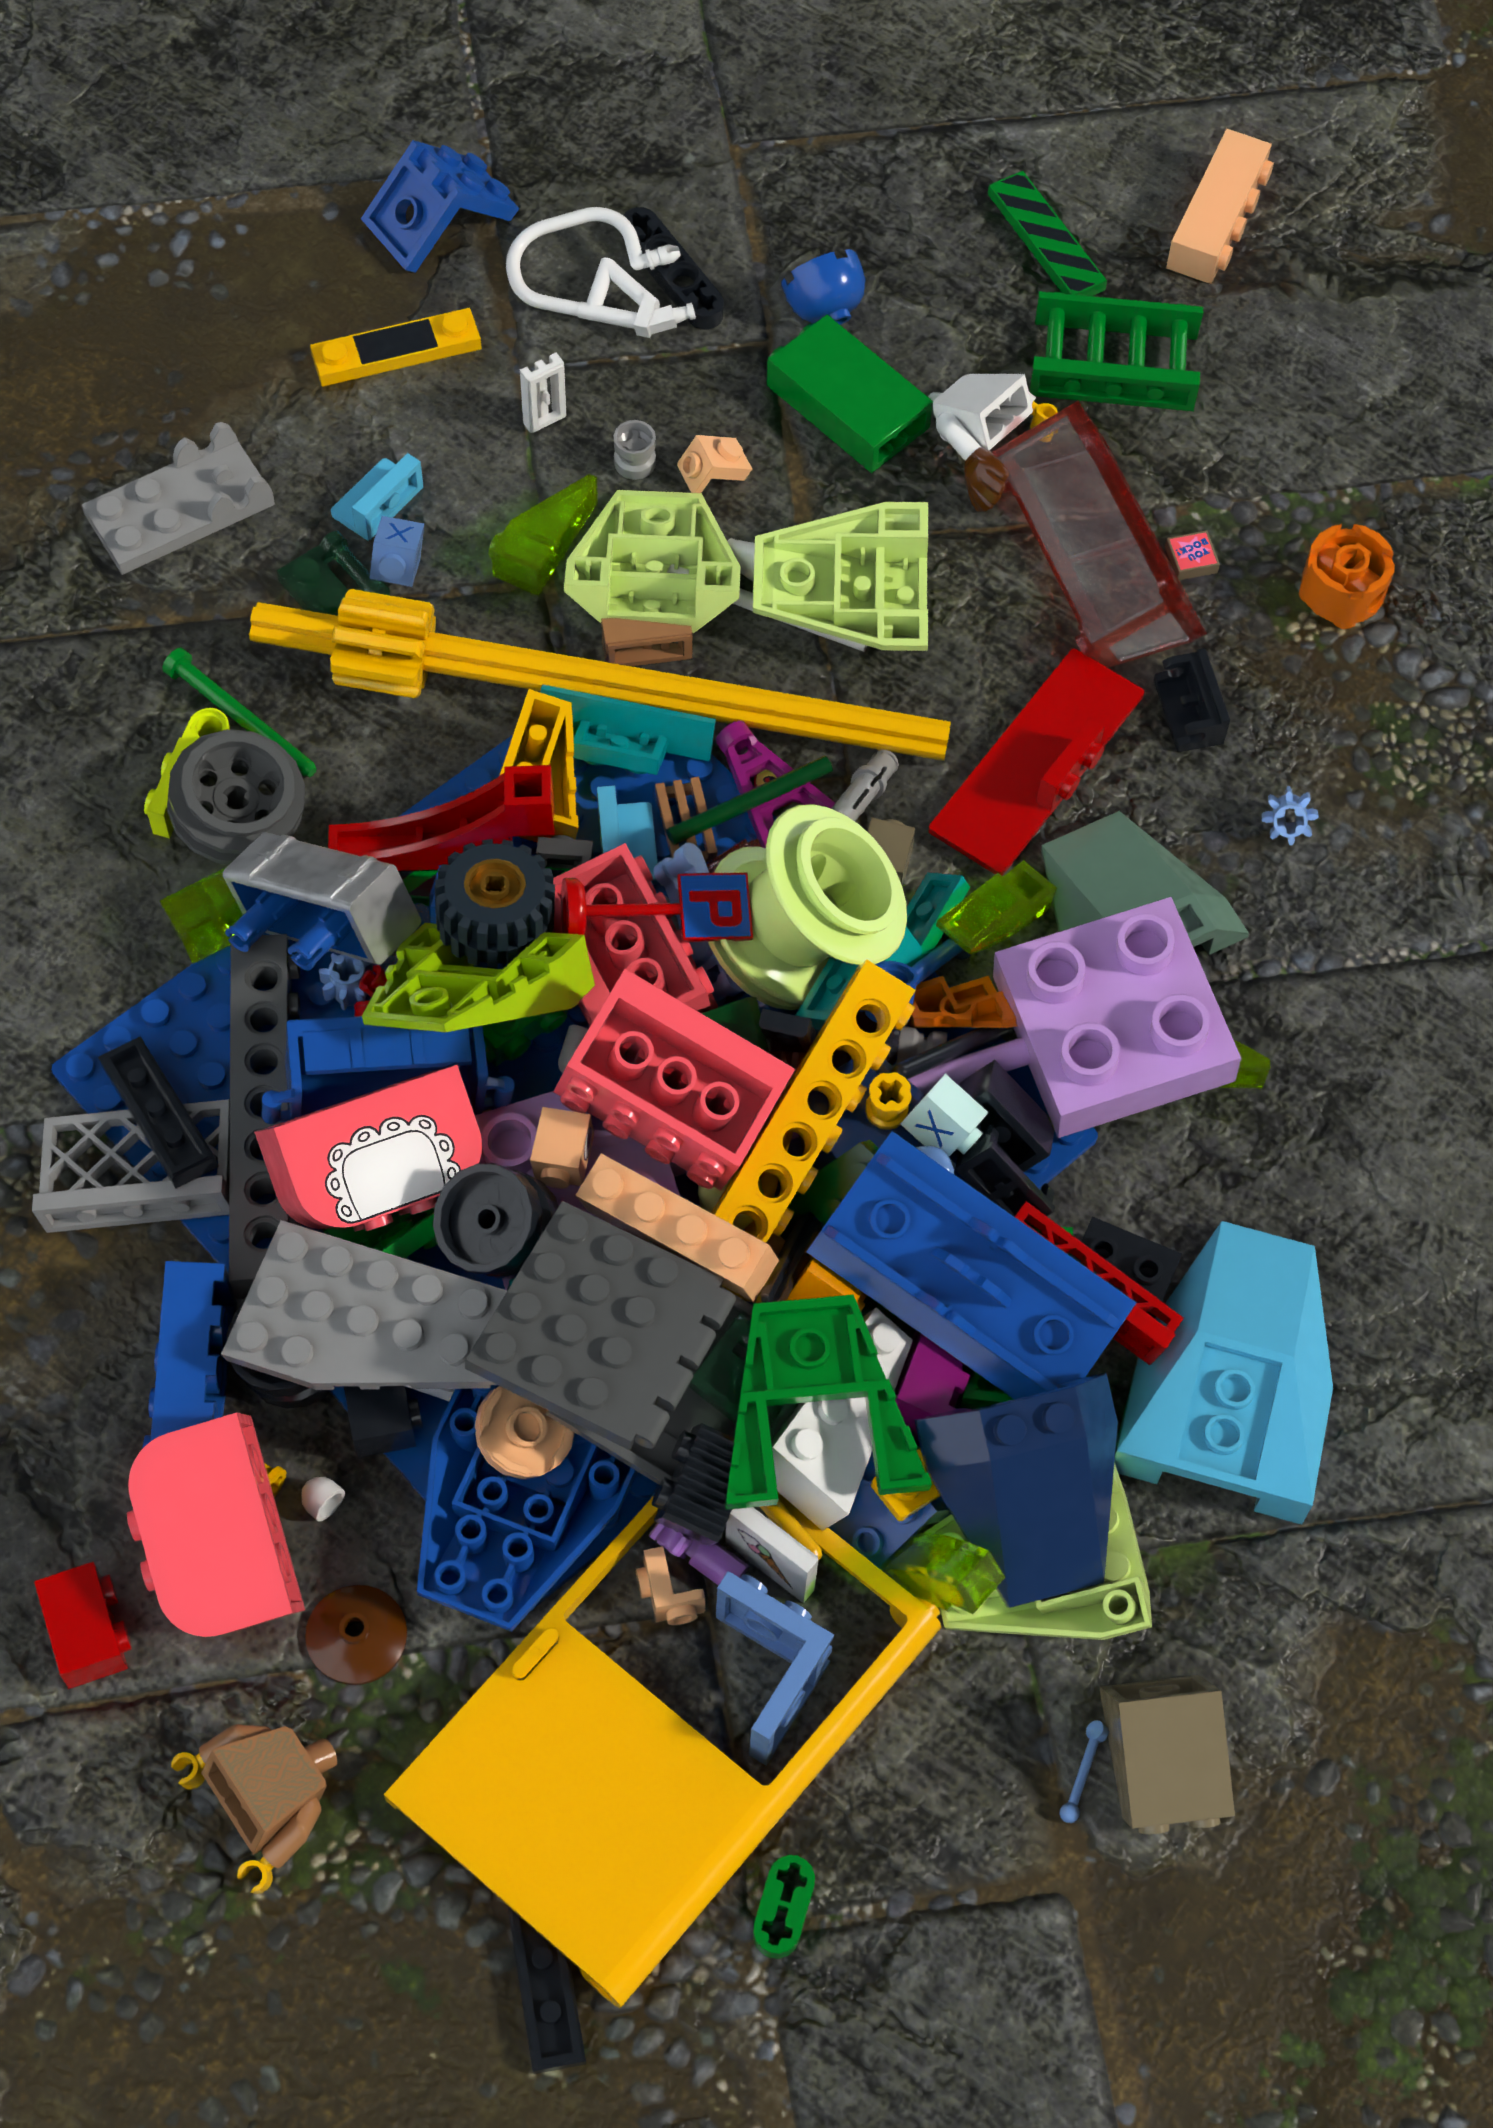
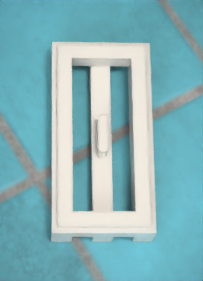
M557 352L549 356V364L547 365L542 359L535 362V371L533 372L528 367L520 370L523 424L530 433H534L566 417L564 362ZM548 377H550L551 383V402L553 412L549 413L548 405L550 404V394L547 391Z

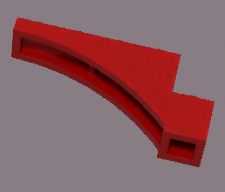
M551 765L505 766L503 774L475 791L448 803L420 812L376 821L329 825L328 848L357 856H371L378 861L395 865L398 871L438 870L439 865H448V856L454 851L462 854L463 846L470 843L480 846L482 845V840L493 839V844H502L503 839L512 841V836L555 835L554 789Z

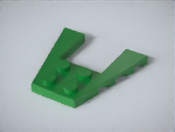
M854 1295L753 1304L725 1501L726 1510L771 1506L778 1503L779 1498L767 1406L865 1397L878 1494L886 1495L930 1490L932 1486L930 1475L924 1470L916 1451L917 1444L909 1425L906 1426L895 1401L896 1394L890 1380L886 1379L877 1358V1349Z

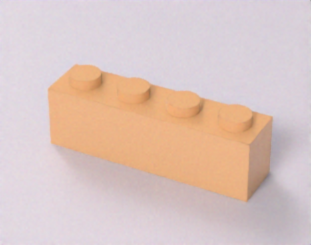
M1226 129L1171 241L1166 269L1212 284L1218 269L1226 270L1233 252V247L1230 244L1232 240L1240 241L1247 222L1244 215L1246 212L1250 214L1254 212L1260 196V190L1257 188L1259 184L1266 186L1274 165V162L1268 161L1271 143Z
M602 1153L575 1195L588 1212L647 1242L651 1241L665 1251L723 1278L722 1286L753 1303L779 1262L769 1244Z

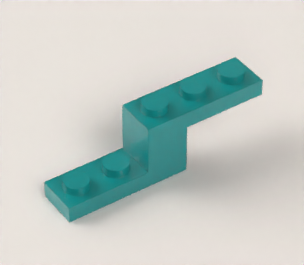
M927 872L907 906L905 936L899 948L884 961L901 962L911 967L935 949L970 889L963 875ZM830 957L796 1016L810 1018L814 1028L820 1030L859 965L845 963Z

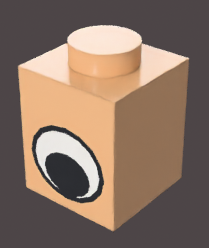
M542 1107L530 1158L534 1178L544 1182L546 1186L558 1189L567 1188L569 1185H582L594 1138L590 1114Z

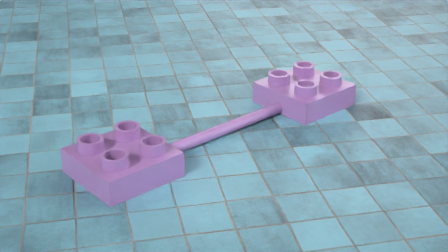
M1169 897L995 952L993 978L998 991L1003 992L1016 1016L1017 1026L1013 1028L1018 1039L955 1058L908 1079L926 1095L944 1074L948 1075L959 1085L960 1082L993 1060H996L1006 1072L1029 1065L1058 1138L1235 1082L1241 1056L1173 899ZM551 1091L475 1115L482 1138V1153L479 1164H497L534 1177L530 1158L542 1107L566 1111L572 1110L562 1104L560 1101L561 1096ZM591 1115L594 1138L585 1178L602 1153L680 1196L674 1177L686 1174L688 1171L673 1162L664 1164L653 1159L645 1152L646 1146L630 1137L628 1139H621L614 1136L603 1127V1121ZM793 1132L791 1140L799 1138V1134ZM569 1185L564 1189L547 1186L556 1197L558 1207L564 1201L597 1217L588 1212L575 1196L581 1186ZM502 1279L505 1290H507L510 1279Z

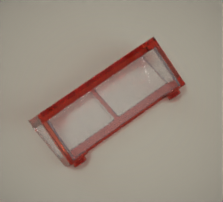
M1079 400L992 452L1009 471V477L1005 481L1006 488L1003 494L1011 491L1015 496L1079 623L1078 628L1081 634L1076 636L1075 640L1085 658L1094 657L1097 662L1110 668L1191 643L1207 634L1105 438Z

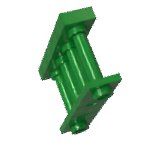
M1039 291L1034 325L1048 326L1046 356H1034L1029 392L1036 397L1194 412L1200 386V372L1186 371L1187 339L1197 340L1203 316V307ZM1064 327L1089 330L1087 361L1062 359ZM1105 331L1130 334L1128 365L1103 363ZM1146 335L1171 338L1169 369L1144 367Z

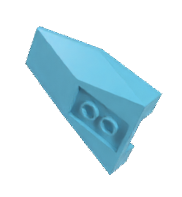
M1221 1221L1165 1303L1184 1317L1174 1332L1176 1334L1166 1350L1151 1365H1148L1139 1357L1137 1358L1116 1442L1114 1462L1118 1474L1158 1484L1162 1472H1167L1257 1497L1254 1512L1302 1525L1313 1506L1333 1391L1315 1246ZM1157 1317L1155 1318L1158 1322L1166 1326V1323H1164L1162 1320H1160Z

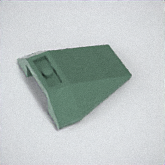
M1120 811L1041 845V854L1058 932L1172 897L1193 947L1202 944L1207 954L1211 955L1248 938L1249 932L1228 900Z

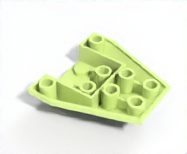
M1115 1462L1105 1579L1102 1584L1008 1608L952 1514L924 1531L941 1615L946 1630L1105 1640L1152 1628L1148 1582L1127 1497Z

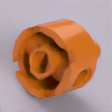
M1342 524L1331 526L1319 533L1312 543L1302 574L1299 596L1315 614L1333 622L1338 628L1350 629L1356 623L1363 622L1375 615L1384 603L1394 574L1395 564L1392 560L1394 553L1391 545L1380 533L1366 526L1353 524L1352 529H1341Z

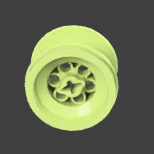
M806 804L787 809L774 821L770 828L766 848L755 846L735 850L721 860L713 872H748L753 940L732 941L722 939L720 941H708L719 964L729 977L747 994L757 997L758 1001L769 1006L786 1010L799 1009L830 957L855 965H861L865 960L877 964L888 959L899 948L905 936L907 925L906 900L894 866L885 851L864 828L846 815L829 807Z

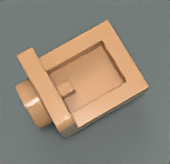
M696 435L677 463L691 493H702L711 479L745 481L752 471V467L736 438Z
M664 1547L643 1550L644 1567L636 1569L641 1599L651 1597L656 1623L667 1620L669 1625L686 1624L697 1619V1614L704 1613L705 1595L703 1589L673 1594Z

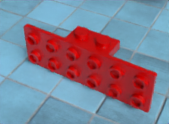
M1075 648L1071 649L930 823L929 834L999 877L1003 876L1063 799L1068 800L1073 795L1079 785L1080 777L1086 769L1091 770L1095 767L1104 752L1105 745L1142 700L1144 689Z

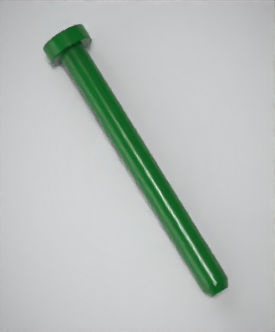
M177 648L167 656L162 670L172 679L181 677L246 731L258 733L277 742L296 761L302 776L312 777L315 774L317 768L312 760L191 664L192 655L185 649Z

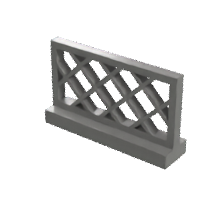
M230 1099L183 1104L195 1125L204 1117L220 1116L219 1127L205 1139L218 1161L219 1167L216 1176L198 1177L175 1189L168 1176L162 1181L150 1182L143 1176L158 1162L153 1151L144 1157L134 1168L121 1158L139 1139L150 1148L138 1126L134 1125L136 1123L128 1110L44 1118L39 1193L33 1194L32 1212L47 1233L229 1215ZM124 1126L130 1132L112 1149L99 1139L111 1127ZM77 1130L83 1137L64 1154L56 1147L57 1132ZM94 1144L106 1155L88 1172H85L75 1161ZM114 1163L118 1164L128 1173L115 1186L103 1187L96 1181ZM68 1167L81 1177L69 1190L53 1192L54 1180Z

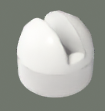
M326 1477L310 1479L306 1482L301 1492L303 1507L317 1521H323L331 1516L340 1506L345 1496V1491L333 1480Z

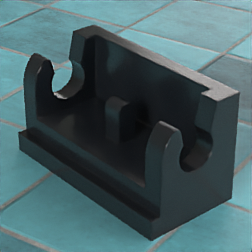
M1206 648L1163 660L1162 663L1166 671L1156 673L1153 681L1177 752L1224 744L1230 724V717Z
M991 1124L987 1126L985 1136L980 1142L978 1139L964 1155L959 1151L955 1170L971 1187L1015 1217L1026 1201L1046 1216L1054 1212L1055 1206L1052 1204L1055 1194L1054 1190L1047 1183H1044L1041 1189H1039L997 1145L999 1132Z

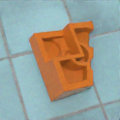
M943 976L921 982L916 987L913 1002L915 1009L910 1020L907 1022L913 1028H1012L1017 1026L1016 1016L1002 991H996L989 976L950 988Z

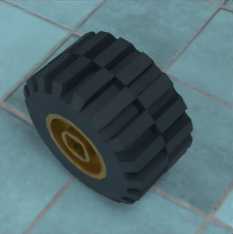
M493 839L482 840V845L475 846L473 843L463 846L462 854L454 851L448 856V865H441L438 870V880H435L437 931H440L441 941L445 946L451 945V953L457 958H461L464 955L467 956L469 964L478 966L480 962L487 963V968L498 969V963H506L508 965L544 932L553 933L555 884H553L551 869L545 868V860L539 854L531 856V848L523 844L517 848L513 846V841L504 839L502 844H493Z

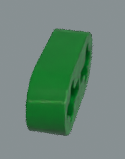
M786 1855L773 1863L768 1873L753 1929L755 1946L761 1954L769 1958L780 1959L790 1955L796 1949L810 1905L815 1884V1874L809 1862L798 1855ZM791 1868L799 1871V1880L806 1883V1886L796 1887L789 1903L781 1900L784 1883L776 1878L778 1875L787 1876ZM777 1911L785 1912L787 1916L784 1930L792 1934L790 1939L781 1938L778 1945H772L768 1943L769 1934L762 1931L763 1926H773Z

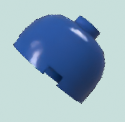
M851 249L845 250L847 257L837 259L835 252L826 253L811 259L791 271L794 280L790 283L785 278L781 281V287L787 302L796 315L802 320L814 324L826 314L840 325L851 319L850 312L860 304L865 290L863 268L855 251Z

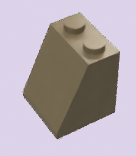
M1200 1675L1100 1686L1122 1818L1132 1829L1138 1828L1140 1834H1160L1170 1830L1169 1824L1189 1822V1826L1192 1828H1210L1220 1825V1818L1235 1816L1222 1691Z

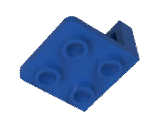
M872 1451L849 1515L828 1528L880 1569L924 1526L939 1523L951 1515V1512L940 1496L905 1520L898 1521L871 1488V1482L876 1477Z

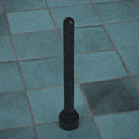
M1013 1027L977 1028L896 1063L892 1067L891 1073H898L908 1080L1014 1033L1015 1030Z

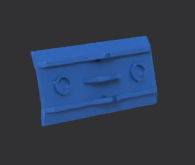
M893 1131L888 1135L806 1252L1013 1399L1057 1389V1384L1085 1378L1136 1304L1131 1298Z

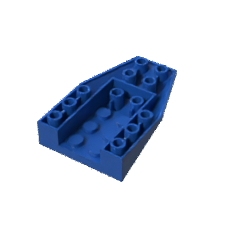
M491 1385V1388L455 1389L432 1438L417 1595L512 1632L618 1514L638 1471L575 1433L571 1450L562 1463L540 1477L517 1479L503 1475L487 1463L477 1446L475 1435L478 1407L488 1393L499 1387V1385Z

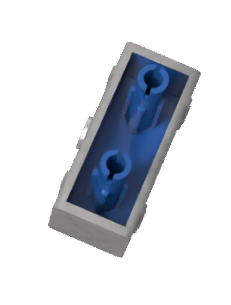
M264 832L223 871V877L243 914L232 926L225 930V935L230 937L228 939L229 942L236 949L247 952L264 933L270 935L287 934L289 940L296 941L295 944L288 948V953L293 955L291 959L294 963L304 970H311L327 951L381 965L421 923V918L396 866L378 861L371 856H357L298 841L292 836H279Z

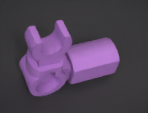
M657 1523L649 1534L650 1538L657 1540V1543L671 1554L685 1559L688 1555L691 1558L688 1564L718 1586L728 1571L740 1578L750 1567L719 1543L708 1546L662 1524Z

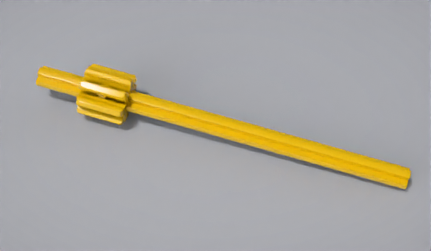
M350 589L347 591L345 598L343 597L341 600L338 616L257 602L256 607H253L251 613L250 641L331 655L330 671L333 673L332 680L333 683L340 686L418 698L421 690L425 687L428 672L540 691L544 684L716 719V722L731 724L736 721H744L750 728L877 750H888L894 753L940 761L945 759L951 725L950 721L435 633V609L430 602Z

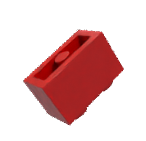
M94 1561L34 1581L59 1674L68 1689L128 1669L124 1652L132 1650V1646L124 1621L115 1623L110 1606L118 1604L119 1601L110 1574L101 1576Z

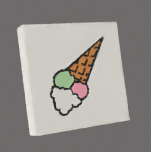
M754 1507L733 1509L726 1523L725 1544L804 1603L815 1589L818 1556Z

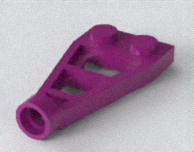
M736 721L721 730L716 738V744L727 757L728 765L740 795L753 789L754 786L750 779L765 770L771 771L776 777L794 770L759 742L744 721ZM809 782L747 811L760 846L766 848L768 833L774 823L772 814L775 810L791 802H797L801 805L815 804L832 808L835 802Z

